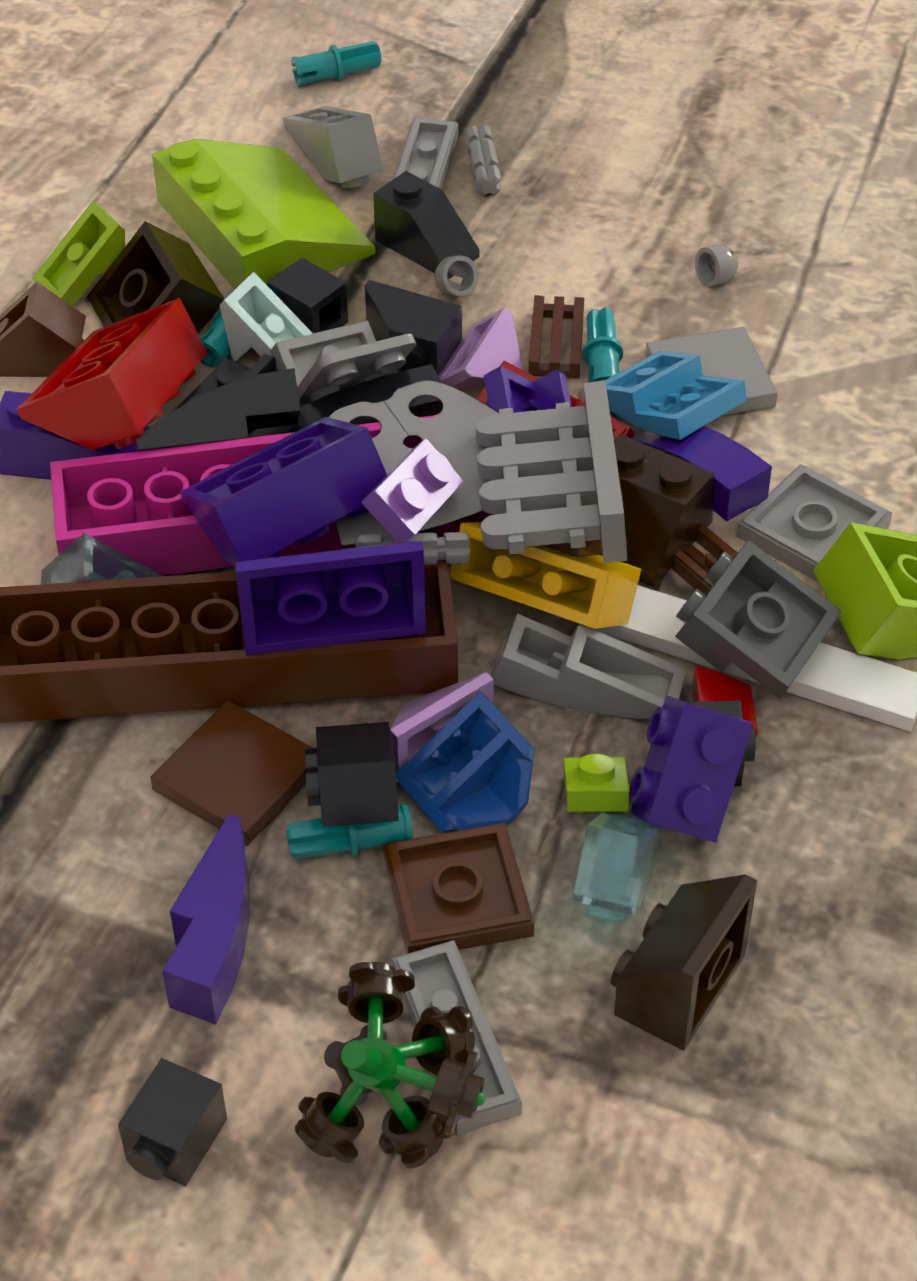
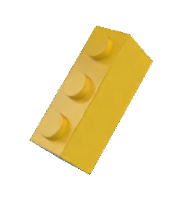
M482 522L461 523L459 532H465L469 535L470 559L465 564H451L450 579L594 629L628 624L641 568L623 562L604 563L602 555L576 557L542 545L524 547L525 553L510 554L509 549H491L483 544Z

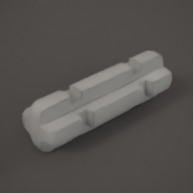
M484 124L479 128L472 125L466 131L468 138L466 142L470 152L469 157L473 177L476 179L474 181L476 191L483 196L488 193L496 195L501 190L500 169L497 167L498 160L494 142L492 141L491 129Z
M465 532L444 533L443 537H437L436 533H416V535L408 540L422 541L424 565L437 564L438 560H445L446 564H465L469 562L470 539L469 535ZM362 534L357 537L355 548L397 542L390 534L388 538H381V534Z

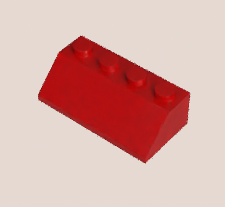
M177 298L93 331L16 410L22 420L91 450H96L112 443L116 449H121L135 443L136 439L145 432V426L163 414L161 407L180 394L178 387L182 383L196 375L194 368L204 358L207 351L181 299Z

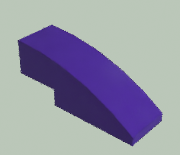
M703 426L678 440L664 437L642 428L633 432L635 434L632 438L633 440L715 473L713 511L726 522L768 498L772 466L748 448L722 433Z
M230 814L170 910L176 949L162 970L169 1008L215 1025L233 991L245 952L250 921V885L241 820L239 817Z

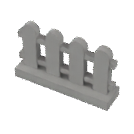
M606 381L583 383L585 406L570 407V403L565 402L556 403V409L513 413V408L499 409V414L482 417L476 422L477 442L479 445L487 447L477 455L478 472L482 478L491 480L479 488L480 506L484 512L494 514L485 518L481 523L482 541L486 547L498 550L509 549L510 554L525 553L524 547L570 543L572 549L586 547L585 541L601 540L604 563L627 561L624 509Z

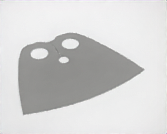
M420 381L397 389L388 400L379 403L358 402L340 408L330 415L329 418L348 423L362 416L375 418L381 423V432L372 440L387 475L413 449L403 444L404 438L408 436H419L422 441L427 439L440 454L448 459L454 471L464 482L419 531L441 526L483 511L480 506L479 488L491 480L482 478L478 472L477 455L487 447L478 444L475 424L480 418L499 414L498 412L451 386L435 381ZM422 395H430L442 401L443 410L435 417L419 418L409 411L408 406L412 399ZM370 512L353 518H349L346 515L335 521L342 546L356 544L357 537L362 534H381V538L389 537V533Z

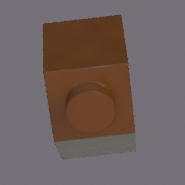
M38 282L33 284L0 315V377H48L84 341L82 334L86 316Z

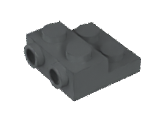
M748 540L734 558L724 551L703 579L712 587L706 595L697 588L676 614V617L684 622V625L675 637L720 672H723L732 662L780 698L796 679L842 610Z

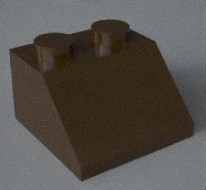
M144 221L87 295L89 302L104 327L180 298L198 334L213 319L214 314L220 308V304L225 300L191 245Z
M619 434L614 439L624 509L625 534L628 539L626 547L627 561L621 562L641 568L639 581L654 588L674 566L676 554L680 550L686 553L687 549L698 539L699 528L702 525L709 527L713 522L715 473Z
M744 874L682 884L667 906L658 903L645 924L643 930L644 940L636 952L627 949L622 954L612 973L610 983L616 987L614 1015L684 1051L745 957L757 880Z

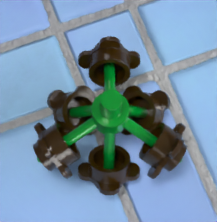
M383 962L356 963L349 968L350 980L348 984L338 989V1000L341 1004L348 1006L352 1017L368 1025L361 1029L358 1037L345 1043L334 1041L328 1045L325 1050L324 1061L329 1068L335 1069L342 1083L340 1095L333 1092H322L316 1098L304 1097L298 1104V1108L302 1113V1119L296 1123L294 1127L295 1132L304 1141L306 1146L316 1154L323 1157H335L341 1162L351 1163L358 1156L354 1141L364 1128V1118L355 1105L364 1103L369 1093L373 1091L380 1092L391 1108L386 1113L382 1122L383 1133L379 1138V1146L386 1154L395 1152L401 1156V1162L406 1168H417L438 1152L444 1139L452 1136L456 1130L459 1116L473 1119L477 1107L485 1102V1095L482 1093L485 1078L473 1074L477 1066L478 1053L473 1051L475 1036L472 1029V1018L470 1013L462 1006L453 1007L449 1012H441L434 1006L426 1008L421 1014L420 1021L414 1027L412 1042L395 1046L386 1041L387 1034L383 1030V1024L392 1022L401 1016L404 1009V994L415 987V976L407 970H395L394 967ZM416 1057L419 1064L434 1075L407 1067L406 1059ZM403 1081L430 1090L432 1095L430 1100L423 1096H410L403 1099L396 1087Z

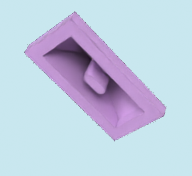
M506 306L471 326L439 374L443 384L459 391L485 388L484 375L498 368L503 360L523 370L513 315Z
M487 672L403 703L390 729L396 773L480 691L494 703V679Z

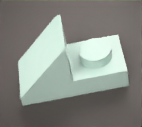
M255 272L244 280L220 304L231 357L235 362L251 347L262 357L264 354L271 355L270 350L277 342L313 334Z

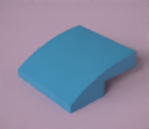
M658 351L605 380L610 411L644 430L678 440L747 401L745 381L703 375L700 355Z

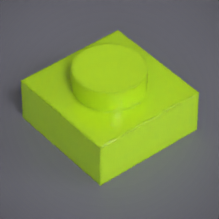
M588 754L583 757L564 758V788L567 812H629V785L625 757Z

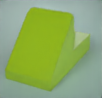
M92 201L32 279L73 307L99 273L104 275L124 249L125 229L98 203Z

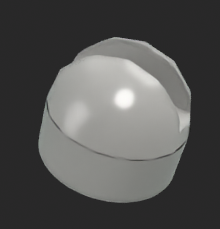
M712 245L698 250L695 257V269L699 280L705 286L711 287L724 284L734 277L739 265L737 260H733L732 255L734 252L732 249L725 245Z
M450 256L438 264L434 279L437 287L444 294L449 296H465L475 289L478 282V270L470 258L466 256ZM447 272L463 278L461 285L448 279Z

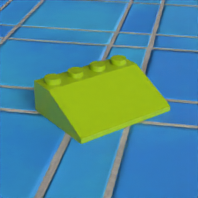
M194 138L186 142L175 143L169 148L152 153L158 202L234 289L253 272L267 285V281L300 258H304L323 270L331 272L375 254L374 244L280 147Z

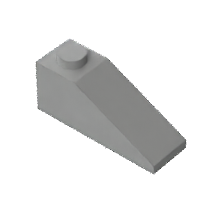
M322 106L282 117L284 127L325 180L341 183L342 188H352L369 183L368 175L384 171L371 114Z

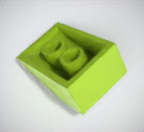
M850 522L813 570L825 592V598L842 610L838 618L847 633L849 643L858 654L897 660L917 657V535Z

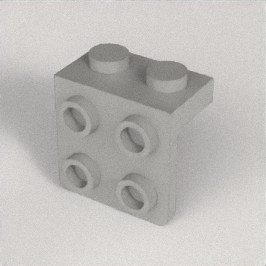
M367 320L277 342L270 350L271 356L276 358L277 371L295 368L299 403L301 406L339 390L394 373V371L405 365V358L416 346V342L410 333L376 341Z

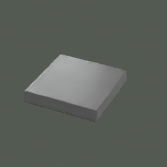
M745 327L646 343V358L658 351L700 355L703 375L745 381L747 401L724 415L776 407L778 393Z
M800 464L768 494L766 500L757 504L738 522L736 537L745 542L750 540L765 553L819 582L813 572L814 568L850 522L887 529L890 526L892 512Z

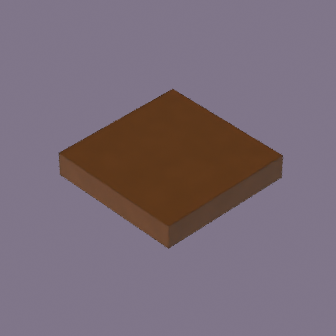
M227 700L150 776L152 790L218 829L221 828L229 814L239 817L244 844L248 846L306 785L305 748L313 747Z
M505 822L383 844L384 860L407 954L453 940L457 949L461 950L534 936V920Z

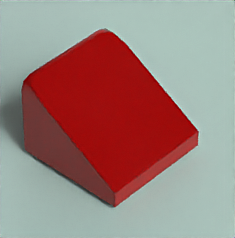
M695 666L692 684L693 701H741L743 719L753 723L755 736H757L758 729L751 685L707 667Z

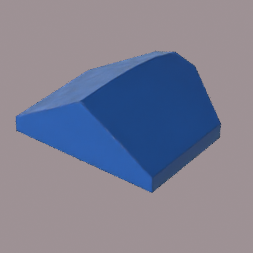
M480 691L396 773V780L443 833L504 822L508 825L520 815L528 804L535 748Z

